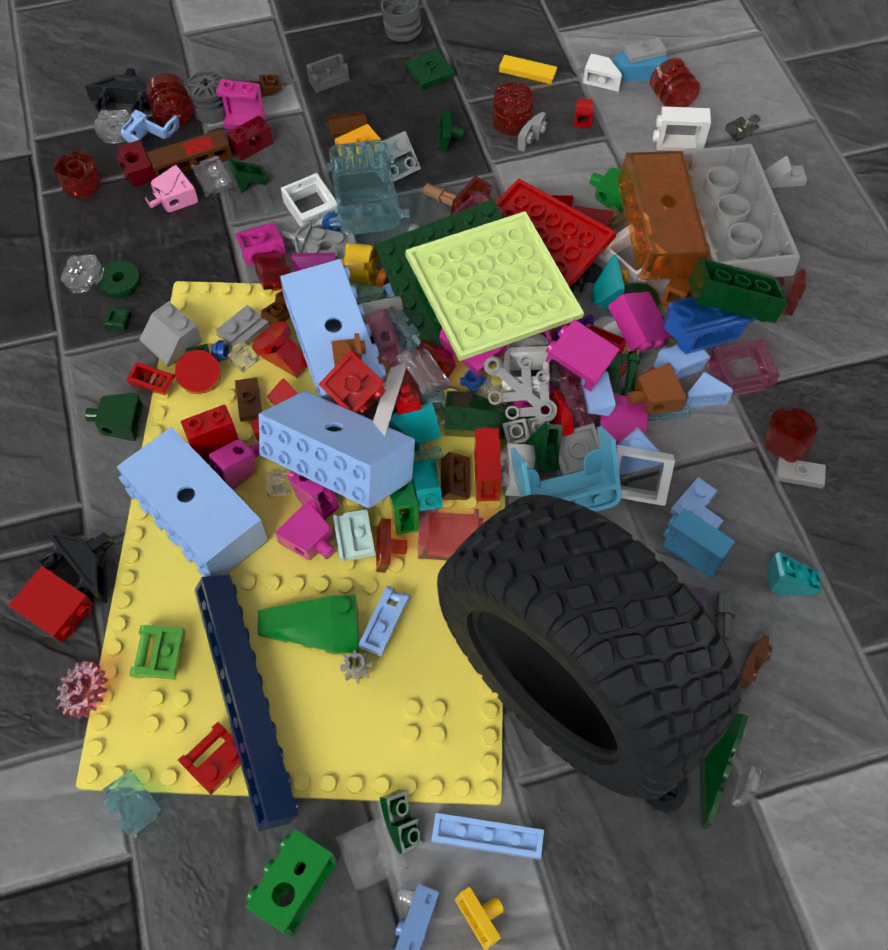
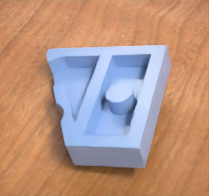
M638 427L617 444L660 452ZM622 456L619 476L659 466L662 462Z

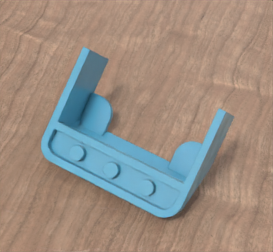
M602 426L597 427L600 449L592 450L585 455L583 460L584 470L540 481L539 474L535 469L526 466V461L516 448L510 449L515 481L520 496L532 494L553 496L580 504L595 512L616 506L622 497L616 440Z

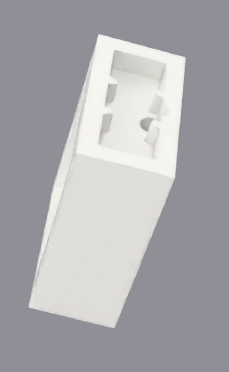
M662 107L661 114L657 115L656 127L658 128L653 132V142H656V150L681 151L704 148L711 124L710 108ZM667 125L697 126L695 135L665 134Z
M317 173L281 188L283 202L300 228L308 221H311L312 227H322V220L328 213H335L340 217L339 204ZM317 192L324 204L301 213L294 202Z
M632 224L617 233L616 238L599 255V258L606 264L612 255H617L622 269H626L628 272L629 280L626 281L628 284L645 283L650 275L659 273L664 268L666 253ZM631 245L650 262L636 271L617 253Z
M548 346L510 347L505 352L503 369L509 374L513 370H521L518 361L520 357L527 355L533 361L531 370H545L550 375L551 362H546ZM524 359L521 362L523 367H527L530 364L528 359ZM546 374L539 376L541 382H545L548 378ZM531 376L532 393L537 398H540V384L537 382L536 376ZM514 377L522 384V377ZM502 380L503 393L516 392Z
M617 445L619 468L622 456L662 462L656 491L621 486V498L665 506L675 463L673 454Z

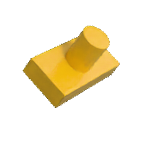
M470 886L461 891L454 900L484 950H487L501 939L491 920L504 912L503 906L497 897H493L481 905Z

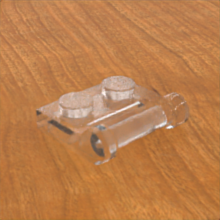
M427 349L407 350L398 356L399 362L406 366L420 386L419 390L422 395L433 391L446 390L451 385V382Z

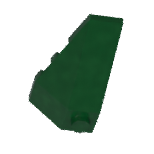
M447 391L444 423L445 436L475 437V429L490 427L492 429L499 428V439H506L502 424L515 420L508 419L505 414L509 406L503 404L492 405L487 398L471 392ZM511 409L508 414L510 417H515L517 411ZM531 416V417H518V419H516V420L523 419V418L529 419V418H533V417H535V416Z
M736 714L724 735L699 764L701 826L704 829H708L713 824L724 792L721 783L726 782L733 767L732 763L729 762V758H732L736 749H739L749 717L745 714Z

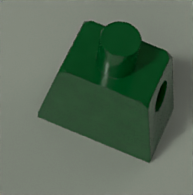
M138 393L102 396L98 408L86 409L85 419L88 422H95L97 429L102 435L136 441L143 403Z

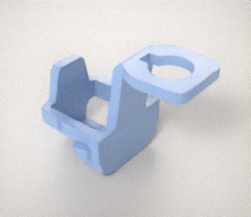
M135 110L131 114L130 120L122 127L121 134L128 143L141 140L149 132L163 139L170 138L179 128V118L174 115L163 128L148 121L145 114ZM174 123L173 128L170 131H168L171 125Z

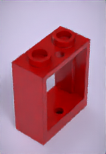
M483 427L475 429L476 502L500 501L502 477L499 428Z

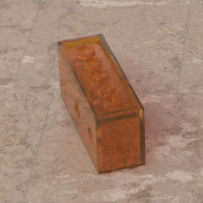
M683 151L632 152L625 155L617 183L630 233L629 236L637 271L642 268L639 273V280L672 279L674 275L688 278L698 258L706 259L710 254V245L705 239V227L701 223V211L697 208L696 193L692 189V177L688 174V162L684 159Z

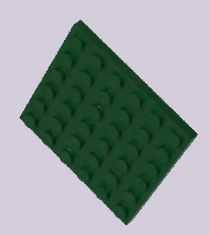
M494 199L375 244L394 296L401 297L403 305L401 313L419 357L445 348L441 345L439 338L443 328L410 266L405 252L407 249L502 219Z

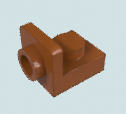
M354 333V339L331 341L334 366L350 350L361 360L362 354H366L365 341H360L359 333Z

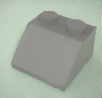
M169 301L151 314L140 338L141 343L168 367L187 353L186 348L194 347L202 341L197 326Z

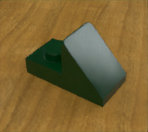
M228 159V166L241 193L244 192L249 182L266 185L269 181L263 166Z
M543 423L525 441V444L537 446L535 470L557 472L563 425Z

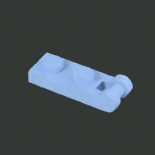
M389 586L385 588L358 644L360 649L383 657L398 622L410 601V594L405 592L400 594ZM389 602H396V607L389 605Z

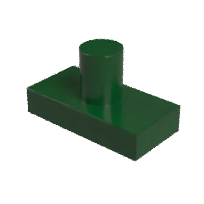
M444 108L439 121L438 150L446 152L451 138L462 140L464 128L452 126L451 110Z

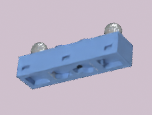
M418 884L416 891L407 887H400L396 890L395 900L397 903L408 907L409 911L406 919L401 918L395 932V935L399 936L396 948L390 947L389 950L422 949L440 896L438 891Z

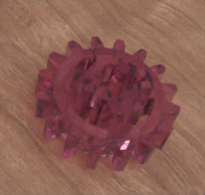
M83 661L82 665L76 663L74 670H67L68 676L61 678L62 686L57 688L61 694L56 697V701L61 702L58 705V709L63 710V714L80 719L81 716L88 717L90 709L96 711V703L103 702L101 695L107 692V689L103 688V685L108 682V679L103 677L106 671L102 670L101 666L95 663Z

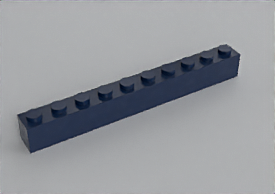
M230 575L201 577L194 590L258 831L288 825L298 816V802L293 797L291 791V778L284 766L283 750L278 745L276 738V725L271 720L269 701L264 696L262 689L263 680L257 671L255 664L256 655L251 650L249 631L245 628L243 622V609L237 601L236 585L232 583Z

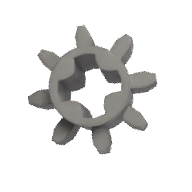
M354 649L353 654L349 656L343 655L346 664L340 665V670L342 672L347 671L345 674L346 681L352 678L359 684L360 679L363 677L369 678L367 669L373 667L372 662L366 661V652L361 655ZM359 664L361 665V668L354 667V668L352 669V665H355V666H358Z

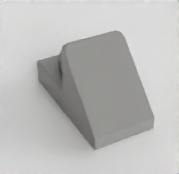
M788 156L783 157L764 170L771 188L805 186L807 182L803 165L791 166Z

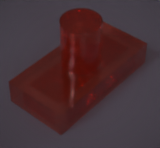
M381 518L376 532V572L386 573L391 563V553L406 555L408 547L407 540L391 539V519Z

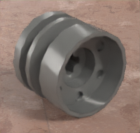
M382 0L381 10L385 33L391 40L398 42L410 41L421 33L422 23L419 0Z
M213 70L195 73L188 79L186 84L194 117L200 122L208 124L221 122L226 116L223 99L221 96H217L216 93L221 79H226L221 73Z

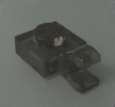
M757 114L747 120L740 117L726 124L725 130L737 142L752 135L753 131L759 128L756 123L760 122L761 118Z

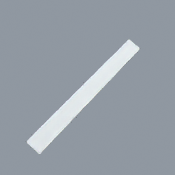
M399 341L386 380L387 385L384 387L386 392L380 399L373 420L375 426L384 436L412 351L413 341Z

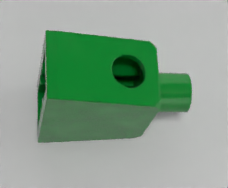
M610 168L604 176L594 172L589 183L597 187L596 200L608 208L615 206L622 213L638 192L641 176Z
M411 481L389 495L397 535L420 531L418 502ZM409 508L406 513L401 512V509Z

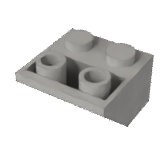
M406 131L397 133L364 149L372 168L386 185L421 169Z

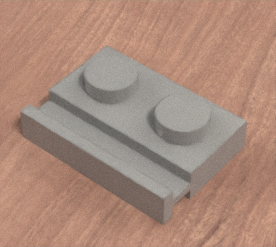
M246 305L215 331L220 339L227 342L230 347H233L239 353L270 326L267 320L265 321L260 314Z

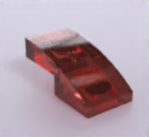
M801 269L791 285L786 297L788 304L784 308V315H793L798 305V300L803 295L806 288L805 270Z

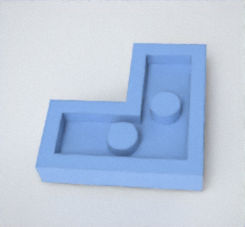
M699 477L673 505L669 512L672 515L675 513L680 515L683 509L686 508L716 529L724 521L706 508V505L712 500L718 490Z

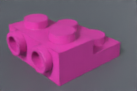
M274 222L235 233L246 265H256L263 260L279 258L282 254L286 253L282 237Z

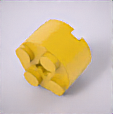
M347 243L345 257L341 258L343 267H348L351 278L349 279L350 286L375 287L376 279L380 272L377 269V262L381 263L376 247L368 244Z

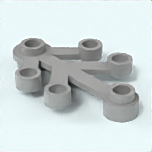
M524 355L518 361L522 370V384L503 369V364L499 358L489 357L485 361L484 369L489 375L500 377L516 391L508 393L490 392L488 400L492 405H499L502 402L528 401L533 406L520 409L516 406H509L505 411L508 419L516 420L518 417L536 416L541 422H550L556 417V404L549 400L548 383L550 375L547 371L541 370L536 374V380L540 384V399L532 393L531 367L533 361L529 356ZM528 359L530 361L529 366L523 367L521 365L522 360ZM496 362L497 368L491 370L489 369V364ZM541 374L547 375L548 378L545 382L539 380ZM493 394L499 395L497 402H492L491 397ZM544 406L550 408V412L546 415L541 413V409ZM515 409L517 411L516 416L510 417L508 414L509 410Z

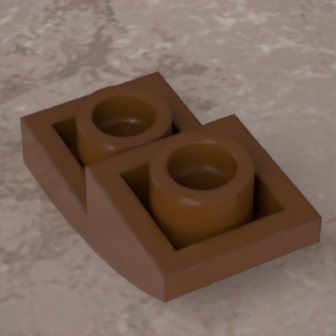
M259 75V81H240L259 84L262 98L282 90L278 75Z
M283 291L276 294L275 302L261 310L262 318L273 325L286 321L290 317L283 297Z
M764 635L744 661L738 676L740 688L747 689L752 682H755L758 668L765 661L770 660L772 646H769L770 636Z

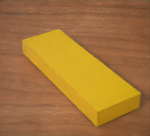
M504 55L499 65V72L552 84L557 73V67Z

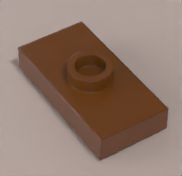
M258 378L235 380L240 421L256 419L259 417V413L262 412Z

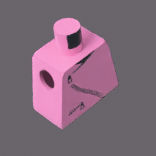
M177 165L153 179L151 186L154 193L145 197L150 208L162 204L167 212L198 203L195 188Z

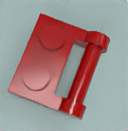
M218 721L211 727L213 730L186 756L183 754L177 760L210 795L241 766L234 737ZM219 738L225 741L198 768L193 765Z

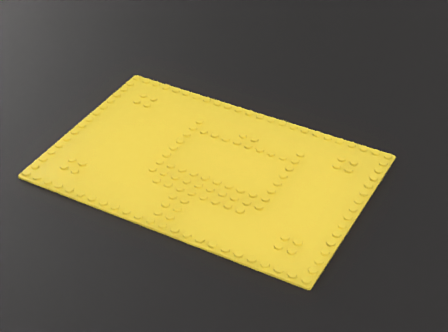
M177 281L174 283L170 302L197 326L202 340L198 345L208 344L211 354L212 345L218 340H222L216 335V329L246 305L261 315V310L275 302L276 294L282 291V285ZM355 286L358 297L356 298L357 305L387 298L383 289L379 287ZM291 317L286 320L291 329L289 337L302 351ZM403 322V334L397 342L385 347L377 346L379 352L378 362L379 364L383 363L386 371L385 381L387 380L399 341H412L405 322ZM387 326L379 327L378 329H385ZM255 339L239 353L229 346L228 359L218 362L221 370L220 380L209 392L191 394L178 384L175 377L166 396L152 393L142 448L170 427L189 444L181 425V420L223 404L227 406L239 440H242L247 446L254 442L259 444L251 427L253 420L240 421L235 380L258 378L263 412L274 406L268 400L267 395L283 378L298 394L307 391L318 396L308 366L296 378L263 359L262 356H257L252 349ZM413 344L401 385L410 384L411 392H418L421 405L432 402L441 434L440 438L427 441L420 455L414 453L413 462L436 458L438 481L441 487L442 457L448 452L469 457L468 500L442 499L443 508H439L435 514L426 516L419 512L420 531L397 535L389 496L374 506L367 508L334 492L339 509L331 514L325 522L330 526L333 535L329 543L336 548V551L329 559H325L318 553L312 560H306L279 544L275 531L303 506L296 498L291 483L287 478L291 470L260 455L255 458L254 474L233 490L261 519L268 538L265 544L226 575H230L232 583L236 585L237 601L243 609V622L245 628L249 631V643L251 650L256 655L255 664L258 673L262 676V689L264 696L269 701L270 717L276 725V738L278 745L283 750V762L286 771L290 775V787L295 798L380 801L379 797L401 789L407 790L408 801L411 803L498 806L501 803L503 703L497 698L499 695L496 692L493 693L482 680V675L475 671L468 661V657L463 654L456 643V639L452 636L439 604L437 577L442 566L454 554L456 549L485 521L505 508L504 487H501L500 501L476 502L475 437L445 436V409L442 408L439 400L441 391L445 388L453 387L460 392H470L469 388L460 384V378L464 377L469 369L446 348L419 357ZM505 353L499 358L503 366ZM159 359L157 369L175 375V367L178 360L168 367ZM495 362L489 369H496L497 363ZM485 372L482 376L486 378V384L481 385L474 394L488 399V395L492 391L503 393L502 379ZM159 377L156 378L154 385H156ZM164 378V380L162 381V383H161V385H160V388L163 387V385H164V383H165V381H166L165 378ZM401 388L399 389L397 397H399L402 394ZM493 394L491 400L497 402L499 395ZM373 398V400L368 404V406H373L377 402V400ZM396 402L394 405V414L398 413ZM499 439L500 452L506 446V439ZM135 498L131 500L76 787L80 790L210 795L177 761L183 754L186 756L213 730L211 727L217 721L233 736L194 590L203 576L197 570L198 566L194 561L190 563L182 553L181 547L179 545L175 546L167 536L168 533L164 529L161 531L157 527L151 514L147 515L139 506V501ZM409 508L401 509V512L406 513ZM367 509L376 556L356 560L348 559L341 562L333 515L340 516L344 515L343 513ZM387 586L394 588L395 592L400 594L405 592L411 595L410 601L398 622L383 657L359 648V654L362 655L366 652V661L372 662L373 667L367 669L369 678L363 677L360 679L359 684L352 678L346 681L345 674L347 671L342 672L340 670V665L346 664L343 655L349 656L353 653L330 654L326 653L325 650L313 647L310 649L303 647L301 644L286 643L258 635V610L328 596L356 594L360 642ZM390 601L389 605L396 607L397 603ZM141 625L180 627L186 631L176 680L146 677L134 678L129 675L131 667L135 664L141 637L139 635ZM156 636L151 637L145 667H150ZM359 664L358 666L352 665V669H353L354 667L361 668V665H360V664ZM219 738L193 765L198 768L225 741ZM240 766L212 795L249 796L242 767Z

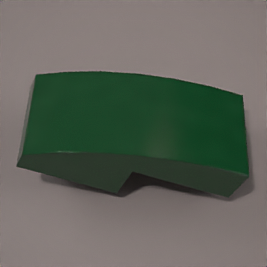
M399 789L379 797L387 829L398 853L405 854L422 846L419 819L411 817L407 790Z

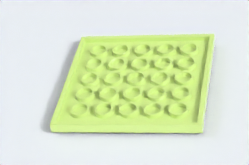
M526 211L407 249L405 252V256L459 361L570 323L573 319L583 318V310Z

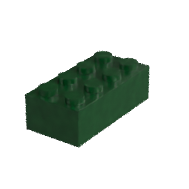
M700 257L688 277L695 302L702 307L708 306L722 312L736 313L741 317L748 316L761 322L776 323L788 304L776 277Z

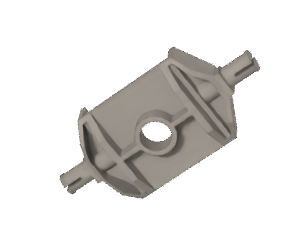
M311 221L304 224L296 233L285 231L281 233L282 240L292 241L293 245H295L296 253H335V256L341 259L345 257L346 244H356L352 229H350V234L312 227ZM323 247H330L326 251L321 250Z

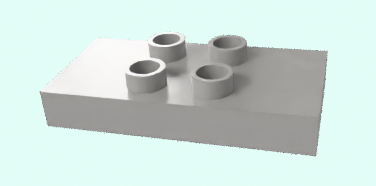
M744 144L674 151L670 172L701 258L772 277L793 276L800 255L753 145Z

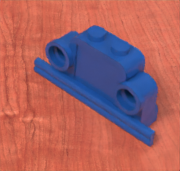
M694 296L674 300L668 305V313L664 319V328L679 341L677 344L678 348L687 355L738 340L748 323L757 319L748 316L741 317L736 313L728 311L722 312L708 306L702 307L695 302Z

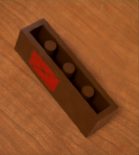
M222 129L147 152L155 177H158L175 165L183 174H187L228 161V159H233L229 143Z

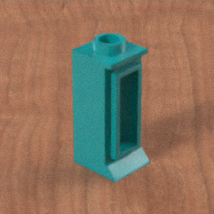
M436 458L413 462L412 483L418 502V510L443 508Z

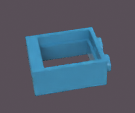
M686 508L683 509L680 515L677 513L673 515L668 523L669 527L663 535L666 537L663 544L665 548L711 579L724 563L735 543L733 539Z

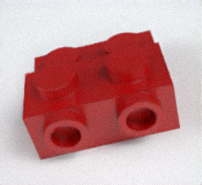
M350 350L318 385L341 407L363 416L370 409L368 404L373 398L378 400L386 392L384 387L387 383Z

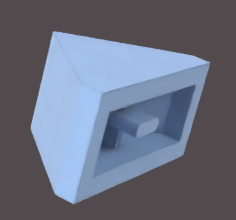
M704 372L687 393L684 409L728 404L733 390L728 385Z

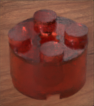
M81 150L71 151L72 154L67 156L65 153L60 155L54 162V171L63 192L69 196L81 197L83 199L91 197L101 182V177L91 155Z
M785 408L776 410L771 416L764 437V448L776 456L784 458L785 461L793 463L810 452L818 426L816 427L814 417L802 409L792 408L791 411H784Z

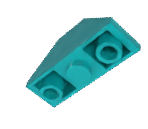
M781 552L774 554L766 567L771 591L782 596L822 593L820 587L822 580L817 570Z

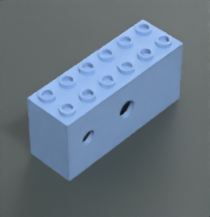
M341 259L280 276L283 297L318 397L339 405L318 384L335 367L331 341L354 339V333H359L360 341H365L366 354H362V361L386 383L384 365L378 362L379 352L375 343H371L370 337H372L370 327L368 324H364L363 318L365 315L361 304L357 305L356 298L358 297L355 286H350V273L347 266L343 267Z
M303 391L259 413V448L261 456L367 508L374 506L412 481L414 438L389 427L384 436L373 423V420L307 391Z
M172 427L117 466L121 474L118 478L126 487L125 490L133 500L136 498L139 501V506L147 515L151 514L154 518V523L161 531L164 529L168 533V538L175 546L179 545L181 547L182 553L190 563L194 561L198 566L197 570L203 577L226 575L268 541L261 519Z

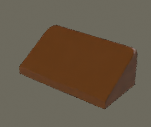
M357 111L328 116L327 121L331 135L348 133L366 125L367 117L365 112Z
M448 452L442 457V499H469V457Z

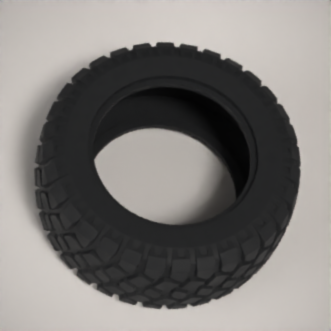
M539 494L523 496L507 505L503 510L501 509L478 527L456 549L454 554L449 557L440 569L437 577L438 598L447 626L463 654L468 657V661L475 671L482 675V680L491 691L499 695L497 698L509 711L513 710L516 714L515 717L527 729L531 728L533 730V735L546 746H551V750L565 762H569L570 766L583 775H587L589 779L601 786H605L611 791L640 799L661 798L683 781L706 758L724 735L739 710L741 703L740 682L730 651L720 631L715 627V623L705 608L698 605V599L684 583L680 584L677 581L678 576L662 560L660 562L656 560V555L639 540L634 541L632 535L615 523H610L609 519L599 513L565 499Z

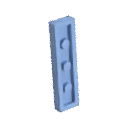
M436 813L431 841L437 844L540 860L544 830Z

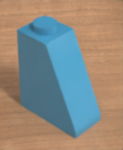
M625 52L614 56L613 61L622 74V82L668 79L673 64L666 55L631 63Z

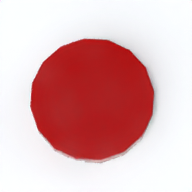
M281 321L267 328L253 342V351L257 356L270 354L272 347L276 345L278 348L291 335L290 326L286 321Z
M193 350L185 353L180 357L175 367V376L178 384L191 394L207 393L220 380L221 370L218 361L212 354L204 350Z

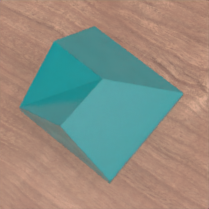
M612 255L594 284L590 301L610 312L608 305L624 294L625 290L617 255Z
M432 402L421 405V410L391 415L388 427L414 438V453L418 455L421 454L427 441L441 437Z

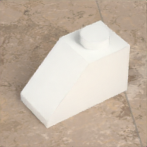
M591 54L585 67L583 83L619 92L622 78L621 72L610 58Z

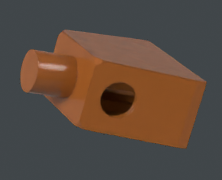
M670 363L640 375L636 381L635 391L627 393L629 405L633 406L641 403L647 414L681 411L687 399Z

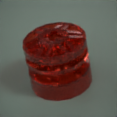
M680 58L668 59L661 63L652 73L649 82L651 89L659 97L664 107H688L697 98L701 88L699 81Z
M162 73L149 80L146 85V95L154 120L159 125L165 126L176 115L179 118V126L186 123L192 116L193 108L184 81L172 73Z
M508 82L500 85L494 92L492 120L494 128L501 134L517 136L526 123L532 119L534 93L525 84Z

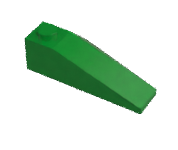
M356 594L328 596L258 610V635L286 643L301 644L303 647L310 649L313 647L325 650L326 653L349 654L353 653L354 649L359 653Z

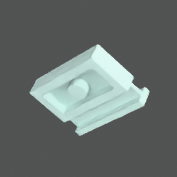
M367 509L343 513L344 515L340 516L333 515L341 562L348 559L356 560L376 556Z

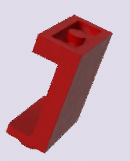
M225 404L181 420V425L190 446L207 464H210L209 454L239 439Z
M41 566L8 606L20 616L28 619L50 634L57 641L63 643L65 639L72 636L78 623L89 615L94 603L85 594Z

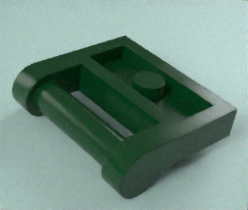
M617 353L606 370L609 374L613 393L627 396L628 392L634 390L637 365L640 364L641 359L640 355ZM625 363L628 364L625 389L619 390L621 365Z

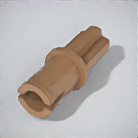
M427 183L423 189V195L437 200L440 204L445 203L458 208L462 202L460 196L448 192L446 188L441 189Z

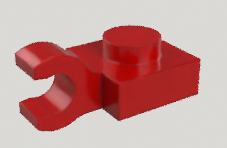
M410 384L400 385L402 394L396 399L398 415L421 410L418 392H411Z

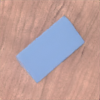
M604 372L591 392L583 387L586 381L580 378L588 413L609 416L616 403L608 372Z

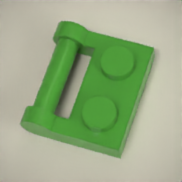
M141 625L139 629L141 637L135 664L131 667L129 675L134 678L146 677L176 680L186 632L184 628ZM156 636L150 667H145L151 637Z

